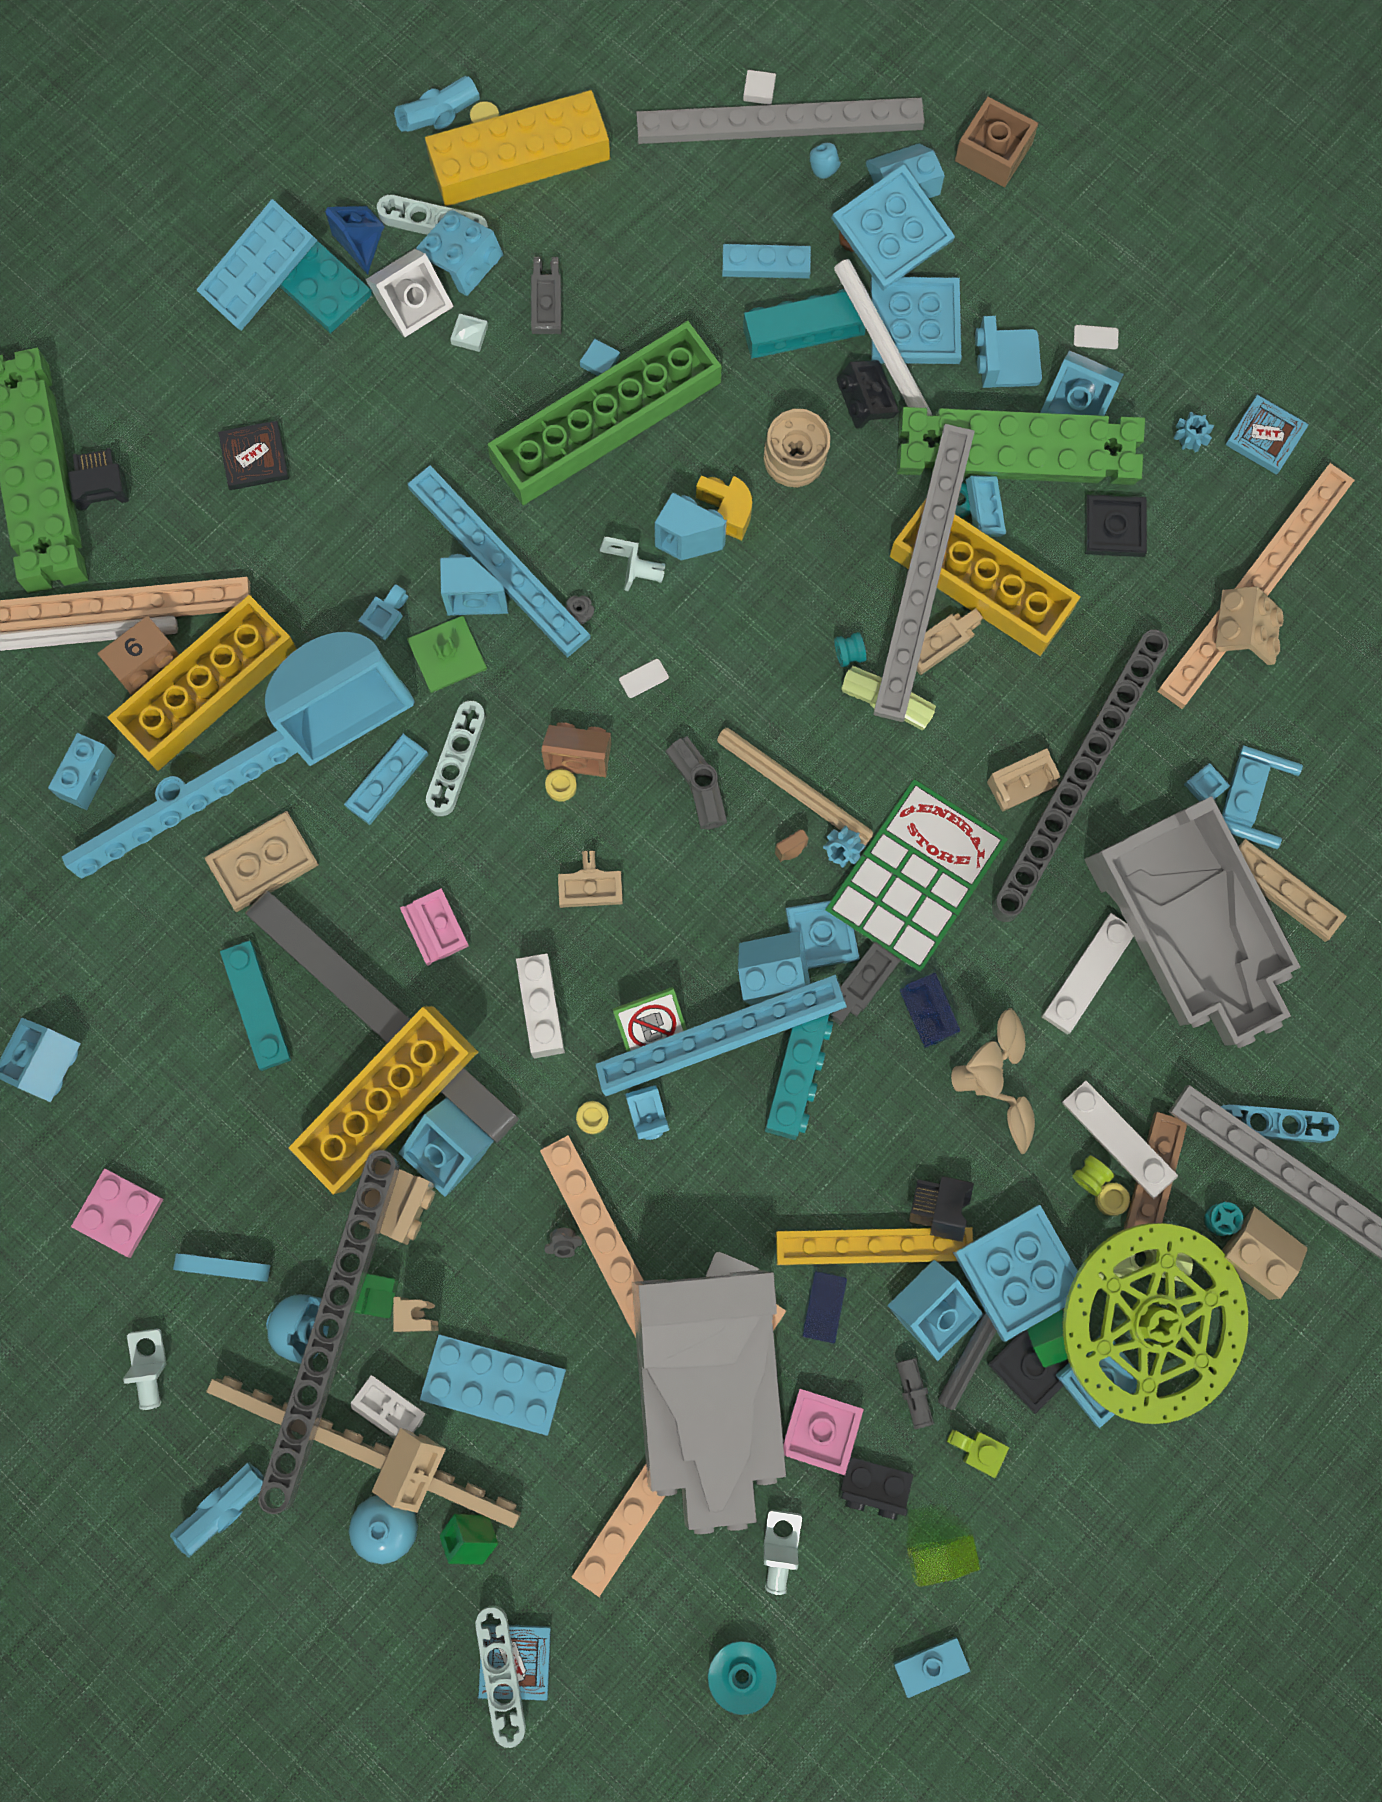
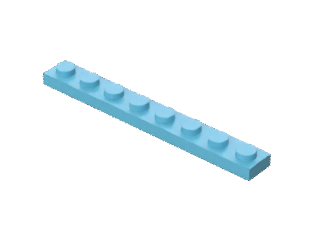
M431 465L407 484L409 490L469 554L504 586V591L567 658L590 639V634Z
M836 975L830 976L596 1064L601 1090L605 1096H609L844 1009L847 1005Z

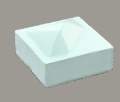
M459 314L450 339L451 344L480 352L488 328V322Z

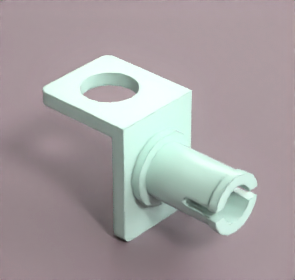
M604 537L600 546V552L629 558L624 585L625 591H629L635 577L658 581L659 583L662 582L665 563L639 559L637 555L639 543ZM611 545L620 546L622 549L613 548Z
M158 1328L130 1332L127 1335L132 1366L123 1380L125 1384L136 1382L140 1404L139 1409H154L161 1404L157 1378L167 1365L162 1332ZM148 1338L155 1343L156 1350L152 1355L144 1356L139 1353L137 1343L140 1339Z
M770 1510L768 1512L764 1539V1565L769 1566L765 1590L771 1594H785L789 1569H798V1542L802 1516L799 1513ZM780 1520L789 1521L793 1526L792 1533L787 1537H780L773 1530L774 1525Z

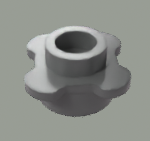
M558 1228L551 1232L550 1243L544 1246V1250L547 1254H555L557 1257H572L575 1255V1249L582 1245V1238L576 1236L572 1229Z

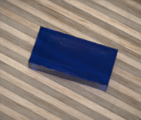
M817 1271L814 1272L802 1337L835 1344L847 1278Z

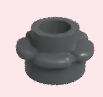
M572 596L567 600V607L565 609L580 624L586 623L594 615V606L591 605L592 601L587 596ZM582 607V610L577 611L576 608Z

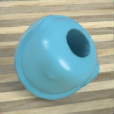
M823 143L813 148L810 152L811 168L818 178L826 179L840 168L841 161H839L837 148L832 143Z

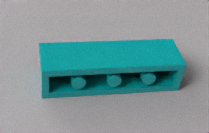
M845 289L822 297L814 295L803 301H786L778 306L765 309L757 307L744 313L743 330L751 359L865 335L866 327Z

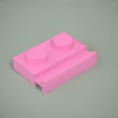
M442 888L413 901L410 905L400 907L427 966L431 965L432 962L441 960L469 947Z

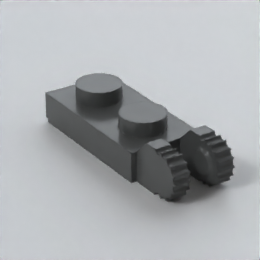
M533 257V275H531L532 334H561V274H559V257H552L550 262L552 275H541L542 261L540 257Z

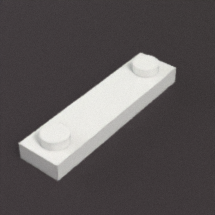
M1112 913L1108 915L1043 1013L1042 1018L1067 1035L1071 1033L1134 937L1127 923Z
M1087 1081L1062 1102L1074 1117L1153 1199L1178 1177L1168 1164Z

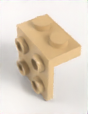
M1257 586L1222 590L1216 648L1221 652L1250 649L1267 665H1274L1276 663V655L1280 653L1278 637L1279 628L1283 625L1284 619L1282 610Z
M377 1161L375 1165L376 1174H386L389 1172L391 1165ZM399 1169L380 1233L408 1245L410 1239L414 1240L422 1224L419 1218L424 1209L428 1210L434 1199V1184ZM372 1190L366 1194L365 1204L367 1207H374L379 1203L381 1196L378 1190ZM367 1222L359 1223L360 1225L370 1228Z

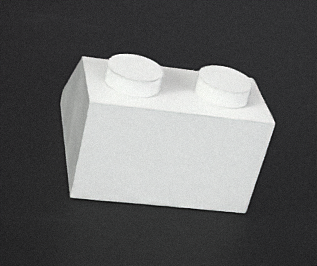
M416 249L366 279L378 303L403 337L408 336L454 307L427 255Z

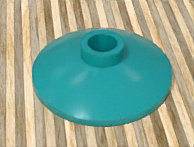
M746 1641L730 1643L720 1649L712 1659L708 1672V1684L711 1694L722 1708L731 1713L744 1715L760 1710L769 1702L776 1688L777 1676L774 1663L769 1654L754 1643ZM743 1669L748 1672L746 1681L739 1682L735 1678L738 1670Z

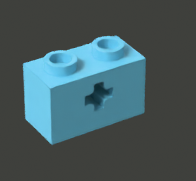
M77 733L48 789L58 798L87 810L115 755L106 745Z

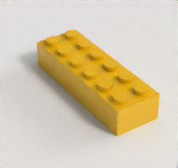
M592 90L425 137L429 160L445 207L610 160L609 137Z
M926 499L896 538L890 553L892 559L907 569L910 567ZM954 514L937 588L969 610L977 609L984 620L1041 656L1070 616L1081 596Z
M248 595L107 718L143 757L159 771L278 667L297 648L291 637Z
M434 1006L422 1007L291 1144L289 1149L333 1195L346 1191L362 1174L369 1155L378 1150H385L469 1063L478 1051Z

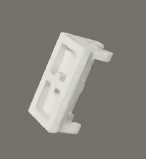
M372 1375L351 1402V1408L393 1439L396 1438L400 1428L414 1433L417 1427H420L423 1417L425 1416L424 1412Z

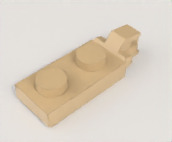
M974 609L963 618L959 614L954 616L951 614L925 633L916 670L919 675L925 673L974 637L975 634L972 630L979 626L983 619L977 609Z

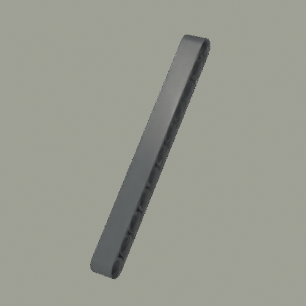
M1147 631L1134 648L993 901L992 913L999 921L1011 922L1015 920L1025 907L1168 648V638L1162 631ZM1145 644H1153L1157 652L1149 651ZM1131 669H1139L1143 673V677H1136ZM1117 694H1125L1130 702L1124 703L1120 701ZM1103 719H1111L1115 723L1116 728L1105 726ZM1089 744L1099 746L1102 753L1095 754L1091 752ZM1074 770H1083L1087 775V780L1077 778ZM1060 795L1069 796L1073 801V805H1064L1060 800ZM1045 822H1055L1059 827V831H1049L1045 826ZM1039 847L1042 849L1044 858L1034 857L1030 848ZM1016 874H1026L1030 879V884H1020L1016 879ZM1001 900H1011L1015 905V911L1008 912L1004 910L1001 906Z
M268 890L245 912L251 920L387 1044L410 1021L404 1013ZM464 1068L441 1091L443 1095L450 1099L496 1143L519 1120L512 1111Z
M384 1150L373 1152L366 1160L262 1483L258 1501L263 1511L268 1514H278L288 1510L293 1505L297 1496L399 1174L400 1166L398 1160L391 1153ZM388 1158L391 1163L389 1172L384 1175H377L375 1172L377 1161ZM378 1190L381 1196L379 1203L374 1207H367L365 1204L366 1194L369 1191ZM367 1222L370 1226V1233L365 1239L358 1240L354 1234L355 1228L359 1223ZM356 1254L359 1257L360 1265L356 1271L349 1273L344 1267V1261L349 1255ZM344 1286L349 1291V1299L344 1305L339 1306L334 1301V1293L339 1287ZM334 1319L338 1323L339 1331L335 1337L329 1339L324 1335L323 1327L328 1320ZM323 1352L328 1358V1365L325 1370L318 1372L313 1367V1358L316 1354ZM311 1385L317 1390L318 1395L315 1403L307 1405L302 1399V1392L307 1386ZM297 1419L304 1421L307 1427L306 1434L301 1439L294 1437L291 1431L292 1424ZM286 1453L293 1455L296 1461V1466L291 1473H287L281 1468V1458ZM275 1487L281 1489L285 1495L284 1503L280 1507L274 1506L270 1501V1493Z

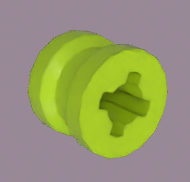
M1088 1156L1084 1161L1085 1166L1081 1170H1076L1072 1177L1086 1191L1094 1196H1099L1102 1192L1103 1184L1110 1182L1114 1174L1101 1161L1093 1156Z

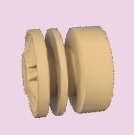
M791 409L782 412L773 420L767 433L763 461L767 472L776 482L787 487H801L810 484L819 477L830 448V433L826 423L819 415L806 409ZM796 451L800 453L795 456L790 455V453L794 454Z

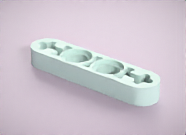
M396 195L383 196L377 203L378 215L383 224L428 235L446 213L451 210L488 228L486 220L478 214ZM391 207H395L396 210H392L391 214L386 213ZM415 212H424L427 215L426 219L422 222L413 221L411 216Z
M467 701L459 706L428 789L426 803L429 810L436 816H446L455 808L486 719L483 707L475 701ZM472 710H475L477 717H479L478 719H472L469 726L470 731L474 732V734L465 730L467 719L464 714H470ZM459 737H465L470 741L468 749L462 752H458L452 747L454 740ZM449 765H455L460 770L458 777L453 780H447L442 776L444 768ZM438 783L448 787L445 792L448 804H442L440 808H437L433 800L434 798H440L443 791L442 786L438 785Z
M488 1606L477 1616L476 1632L493 1734L499 1745L505 1748H512L517 1746L524 1737L526 1731L525 1718L508 1619L502 1608ZM488 1613H493V1617L496 1619L500 1618L501 1623L496 1626V1636L499 1638L504 1635L505 1641H494L485 1645L484 1639H491L490 1628L487 1626L483 1627L482 1624L487 1619ZM494 1648L503 1649L507 1654V1663L501 1668L491 1666L488 1661V1654ZM500 1684H507L513 1690V1699L506 1704L499 1703L494 1697V1689ZM516 1707L517 1713L511 1712L510 1719L512 1726H518L519 1730L515 1732L513 1739H509L507 1733L501 1734L500 1729L505 1727V1714L498 1717L496 1711H508Z

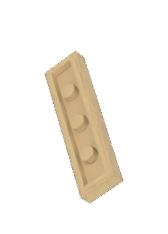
M1245 839L1239 845V849L1263 895L1323 941H1328L1347 916Z

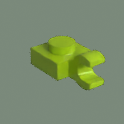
M952 1429L946 1441L967 1452L963 1462L993 1478H996L1009 1450V1447L978 1431L972 1440Z

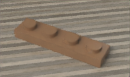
M1156 1112L1152 1119L1146 1143L1175 1172L1187 1125L1176 1117ZM1136 1181L1124 1229L1146 1223H1162L1172 1183L1153 1199Z

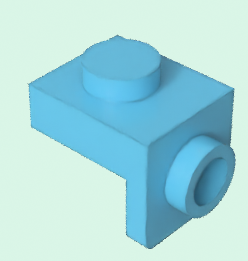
M656 1085L625 1094L638 1139H656L662 1136L663 1132L669 1131Z

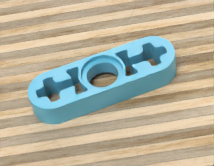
M176 1253L173 1270L268 1282L271 1265Z

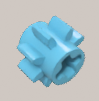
M1190 412L1187 420L1180 418L1176 425L1179 430L1176 432L1174 439L1179 440L1182 445L1181 449H1193L1195 452H1198L1201 444L1205 446L1209 444L1212 438L1208 434L1211 433L1214 426L1208 424V421L1205 419L1206 415H1194L1193 412Z
M844 826L840 832L835 829L832 830L827 836L829 841L823 846V849L827 850L828 860L840 864L841 867H844L849 861L855 864L861 858L859 853L865 847L861 843L860 833L848 830L847 826Z

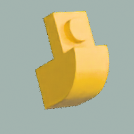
M701 475L696 485V498L719 507L718 512L727 520L726 534L742 540L751 520L752 496L750 490L743 481L733 476L730 485L727 486L718 478H707Z

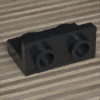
M879 360L850 362L837 377L838 387L856 429L863 428L869 420L890 419L899 413Z
M850 1457L838 1496L846 1500V1507L864 1511L866 1505L878 1508L877 1515L897 1520L898 1514L907 1516L908 1509L906 1506L914 1474Z

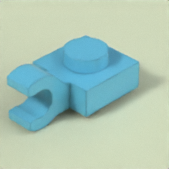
M395 584L384 601L375 597L358 620L360 625L386 640L403 617L397 609L401 608L409 597L405 594L406 590Z

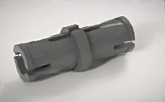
M917 1358L896 1363L904 1393L901 1394L903 1400H907L914 1425L913 1428L919 1429L935 1424L926 1394H929L927 1387L923 1386Z

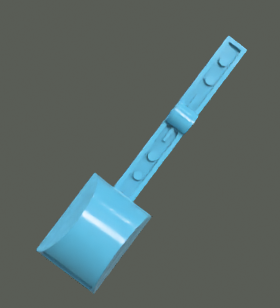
M336 632L315 638L291 653L277 668L268 684L265 695V709L271 723L277 729L276 732L187 784L176 776L163 779L156 787V802L62 856L65 867L81 879L91 875L109 862L121 858L126 852L138 845L150 841L152 837L167 828L176 826L181 820L191 814L203 810L207 805L220 797L232 793L234 789L244 783L258 778L263 772L273 766L285 762L297 752L311 766L414 705L415 700L405 684L386 662L377 646L366 636L353 632Z

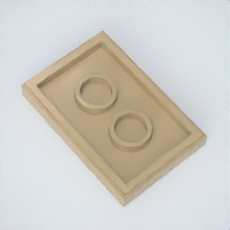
M287 811L204 858L235 912L256 902L267 890L271 893L319 865Z

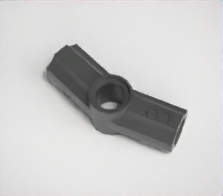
M688 736L680 738L665 753L690 787L700 829L710 830L719 828L727 824L717 782V772L711 765H708ZM700 776H706L711 779L712 783L706 787H701L696 784L695 780Z

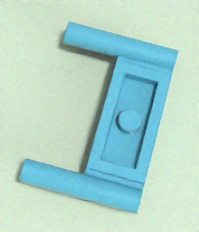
M1243 745L1239 752V758L1222 816L1232 835L1278 849L1282 841L1281 837L1253 829L1252 825L1256 820L1270 768L1299 776L1303 764Z

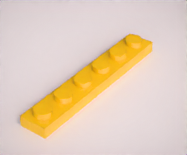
M972 1227L965 1228L963 1242L932 1236L930 1235L931 1228L776 1231L777 1265L932 1262L933 1260L936 1262H956L957 1259L953 1252L973 1242Z

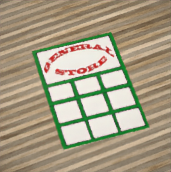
M914 779L825 911L871 941L877 942L890 953L921 972L1008 838Z

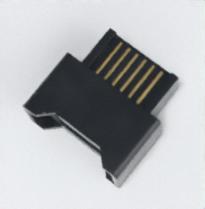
M111 448L81 455L73 454L75 471L68 472L72 502L79 511L87 510L91 503L116 499L121 503L129 502L125 473L120 465L115 463V456Z
M945 1176L941 1177L940 1184L917 1180L909 1222L931 1226L930 1235L963 1242L967 1220L961 1213L962 1208L970 1204L974 1183Z

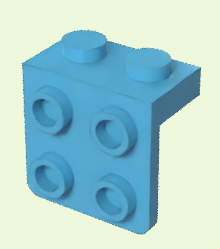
M453 210L446 213L416 248V250L425 253L431 263L448 271L458 291L466 296L469 295L503 256L493 230Z
M984 316L981 327L976 328L975 344L980 349L977 370L978 374H982V387L1038 386L1042 380L1038 332L1034 329L997 330L996 316Z

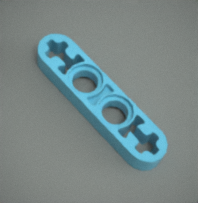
M1241 1105L1220 1106L1236 1118H1241V1112H1244L1242 1122L1252 1128L1250 1124L1251 1116L1256 1113L1261 1114L1266 1120V1127L1263 1131L1256 1132L1267 1139L1322 1143L1334 1139L1339 1131L1337 1119L1326 1112ZM1286 1116H1291L1298 1122L1296 1133L1290 1134L1283 1129L1282 1122ZM1321 1120H1323L1324 1125L1329 1126V1131L1324 1132L1323 1136L1319 1129L1306 1130L1307 1124L1314 1125L1320 1123Z

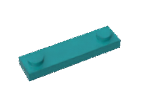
M247 941L220 951L259 1070L263 1071L291 1061L292 1059L253 943Z

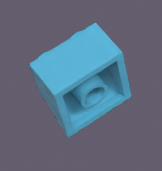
M920 143L866 161V166L874 185L904 164L928 199L941 193L945 176L934 150Z
M1069 350L1040 413L1104 416L1124 374Z
M461 554L440 558L441 595L448 616L508 614L504 586L472 557H466Z
M801 931L739 943L738 972L743 1001L749 1005L758 1004L810 984Z
M21 1018L0 1058V1080L51 1102L62 1087L63 1077L68 1067L75 1062L81 1043L49 1028Z
M445 1098L424 1114L399 1154L426 1180L432 1182L434 1187L446 1197L481 1160L494 1140L450 1099Z
M935 1260L922 1270L888 1305L901 1324L937 1361L984 1316L959 1280Z

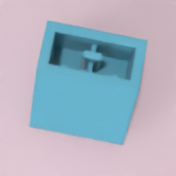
M672 493L655 521V547L681 561L722 550L725 546L727 520L715 510L708 509L707 511L698 506L688 496L682 495L680 497Z

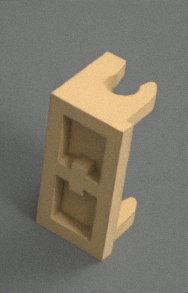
M1044 749L992 773L987 783L1003 812L1059 785L1057 779L1060 778V775L1048 749Z
M393 1297L394 1332L439 1331L438 1321L420 1319L425 1316V1312L420 1310L423 1308H434L435 1305L433 1303Z
M400 1428L372 1492L394 1508L418 1513L446 1448L422 1434H419L418 1437L411 1431Z

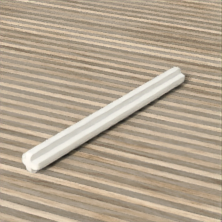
M846 259L839 262L835 266V272L907 406L927 408V416H932L931 410L851 261Z
M175 616L150 618L164 635L176 634L178 632V622ZM142 619L0 632V651L116 640Z

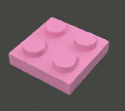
M104 1168L71 1227L131 1258L164 1199Z
M799 1389L783 1444L784 1456L846 1475L864 1409Z

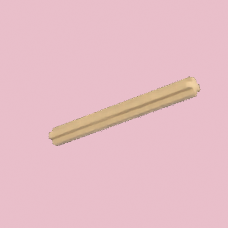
M724 728L721 731L717 741L723 747L839 830L847 826L848 830L860 833L859 837L862 844L866 845L873 836L871 829L731 729Z

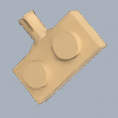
M583 851V870L571 874H558L560 908L623 904L621 871L605 872L596 869L595 851H589L590 863H588V852Z

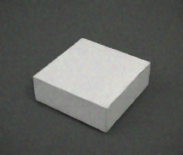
M748 70L743 101L771 105L776 74Z

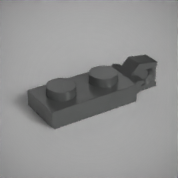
M874 942L841 986L847 1007L833 1012L830 1019L841 1025L850 1012L857 1017L861 1011L863 1012L901 960L877 942Z

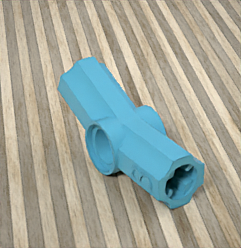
M469 76L460 78L441 91L436 88L430 89L419 100L396 106L394 112L396 125L401 132H409L433 125L438 130L444 129L453 122L458 112L480 100L479 92Z
M249 1462L222 1488L218 1487L199 1504L198 1510L171 1533L170 1537L178 1549L186 1556L191 1557L217 1532L220 1534L242 1514V1509L260 1492L264 1480L262 1473Z

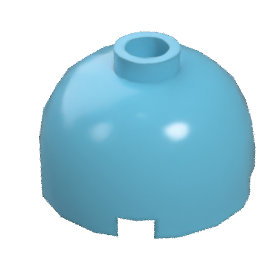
M302 1294L293 1295L282 1300L273 1312L269 1314L266 1322L268 1339L272 1349L278 1355L301 1364L322 1300L320 1297ZM329 1326L323 1327V1332L326 1337L328 1334Z
M377 1495L371 1496L358 1505L351 1517L349 1527L351 1545L359 1556L370 1563L387 1564L395 1562L409 1551L416 1540L418 1529L416 1514L412 1511L394 1508Z

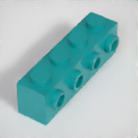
M829 1014L792 1027L764 1132L796 1140L799 1132L805 1133L810 1115L805 1114L804 1110L807 1101L813 1102L818 1085L812 1082L815 1070L821 1071L826 1054L820 1051L823 1039L829 1041L834 1023L828 1021Z

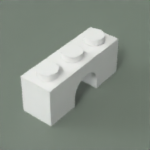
M548 953L516 959L530 1050L533 1058L565 1053Z

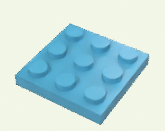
M904 164L836 211L831 217L882 291L951 243L955 238L950 228Z
M901 277L883 291L875 279L871 278V301L905 363L960 364L959 278ZM871 339V360H879L880 363H884Z
M1036 1205L953 1252L1002 1341L1011 1339L1063 1309L1070 1286L1078 1272L1041 1205Z

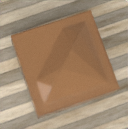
M800 829L777 843L775 855L780 862L796 858L803 848L807 846L809 838Z

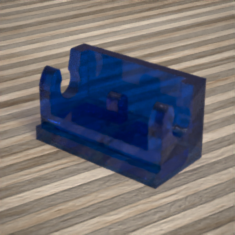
M936 973L905 985V988L900 989L901 996L924 1049L953 1038L961 1032Z

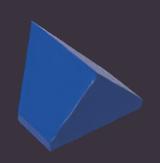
M367 206L328 207L325 213L332 235L368 274L385 226Z

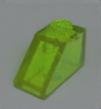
M973 1535L907 1548L913 1580L918 1587L951 1581L980 1570Z

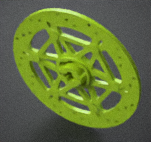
M1141 1224L1124 1229L1102 1242L1087 1257L1078 1270L1070 1286L1064 1308L1063 1337L1065 1350L1070 1366L1080 1385L1093 1400L1113 1414L1130 1421L1145 1424H1161L1181 1420L1200 1411L1211 1403L1228 1385L1235 1374L1247 1340V1301L1243 1285L1234 1266L1224 1258V1252L1208 1238L1196 1231L1174 1224ZM1156 1249L1157 1254L1154 1263L1120 1278L1114 1274V1267L1124 1259L1141 1251ZM1178 1253L1191 1257L1204 1268L1211 1277L1213 1285L1203 1290L1176 1266ZM1099 1272L1104 1275V1279L1099 1277ZM1165 1272L1166 1293L1158 1294V1286L1162 1274ZM1153 1273L1146 1294L1130 1286L1131 1282ZM1175 1276L1193 1290L1192 1295L1175 1298ZM1101 1288L1107 1293L1101 1336L1091 1341L1089 1335L1090 1312L1094 1297L1098 1289ZM1122 1290L1137 1298V1302L1132 1309L1121 1297L1120 1292ZM1200 1302L1198 1307L1184 1316L1181 1309L1183 1305ZM1117 1303L1128 1319L1111 1331L1114 1306ZM1152 1303H1157V1304H1160V1305H1168L1169 1307H1168V1308H1163V1307L1154 1305V1304H1152ZM1221 1306L1223 1314L1222 1334L1217 1351L1211 1357L1206 1353L1212 1309ZM1202 1316L1198 1342L1196 1343L1186 1330V1326ZM1129 1330L1132 1337L1131 1341L1113 1345L1115 1339ZM1181 1337L1192 1349L1193 1353L1191 1355L1176 1348V1344ZM1145 1338H1146V1339H1153V1340L1158 1341V1342H1161V1343H1156V1342H1154V1341H1147V1340H1146V1342H1145L1144 1339H1145ZM1138 1348V1370L1126 1362L1119 1355L1120 1352ZM1093 1351L1092 1354L1086 1356L1087 1353ZM1148 1352L1156 1353L1151 1372L1148 1375L1147 1354ZM1167 1352L1183 1360L1182 1364L1161 1373ZM1110 1357L1137 1380L1136 1392L1131 1394L1115 1385L1099 1366L1100 1360ZM1209 1367L1214 1370L1213 1373L1209 1371ZM1192 1368L1199 1372V1378L1188 1387L1171 1395L1157 1397L1158 1384Z

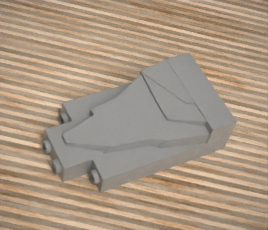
M1212 796L1084 859L1101 893L1106 891L1119 906L1180 1026L1191 1024L1195 1028L1212 1020L1225 1046L1237 1045L1238 1048L1254 1042L1256 1040L1255 1034L1263 1030L1267 1034L1283 1026L1281 1021L1291 1016L1275 985L1293 978L1291 972L1300 968V965Z
M753 1270L711 1277L632 1282L648 1487L652 1492L657 1491V1496L677 1494V1489L682 1488L684 1523L689 1530H694V1534L713 1533L714 1527L727 1526V1530L732 1531L747 1529V1523H756L753 1480H757L758 1485H770L777 1483V1478L786 1477L772 1325L773 1314H777L774 1273L765 1270Z

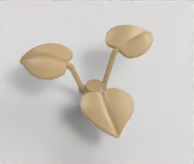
M1008 1008V1010L1001 1014L997 1024L999 1045L996 1042L984 1044L967 1065L955 1066L953 1068L951 1079L952 1085L957 1092L975 1091L976 1095L989 1096L1010 1104L1011 1107L1007 1112L1009 1129L1020 1153L1025 1154L1034 1134L1035 1118L1033 1109L1025 1097H1019L1016 1101L1012 1096L1001 1094L1004 1084L1003 1060H1006L1008 1057L1012 1064H1017L1022 1059L1025 1051V1034L1022 1023L1014 1010Z

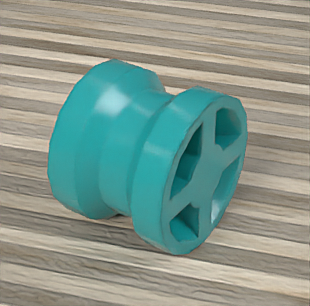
M860 632L852 633L848 638H843L842 636L834 638L835 651L841 667L848 666L853 661L859 663L866 661L865 645Z
M1222 1202L1211 1206L1206 1211L1204 1222L1207 1229L1216 1236L1231 1235L1241 1229L1243 1214L1237 1205L1231 1202Z

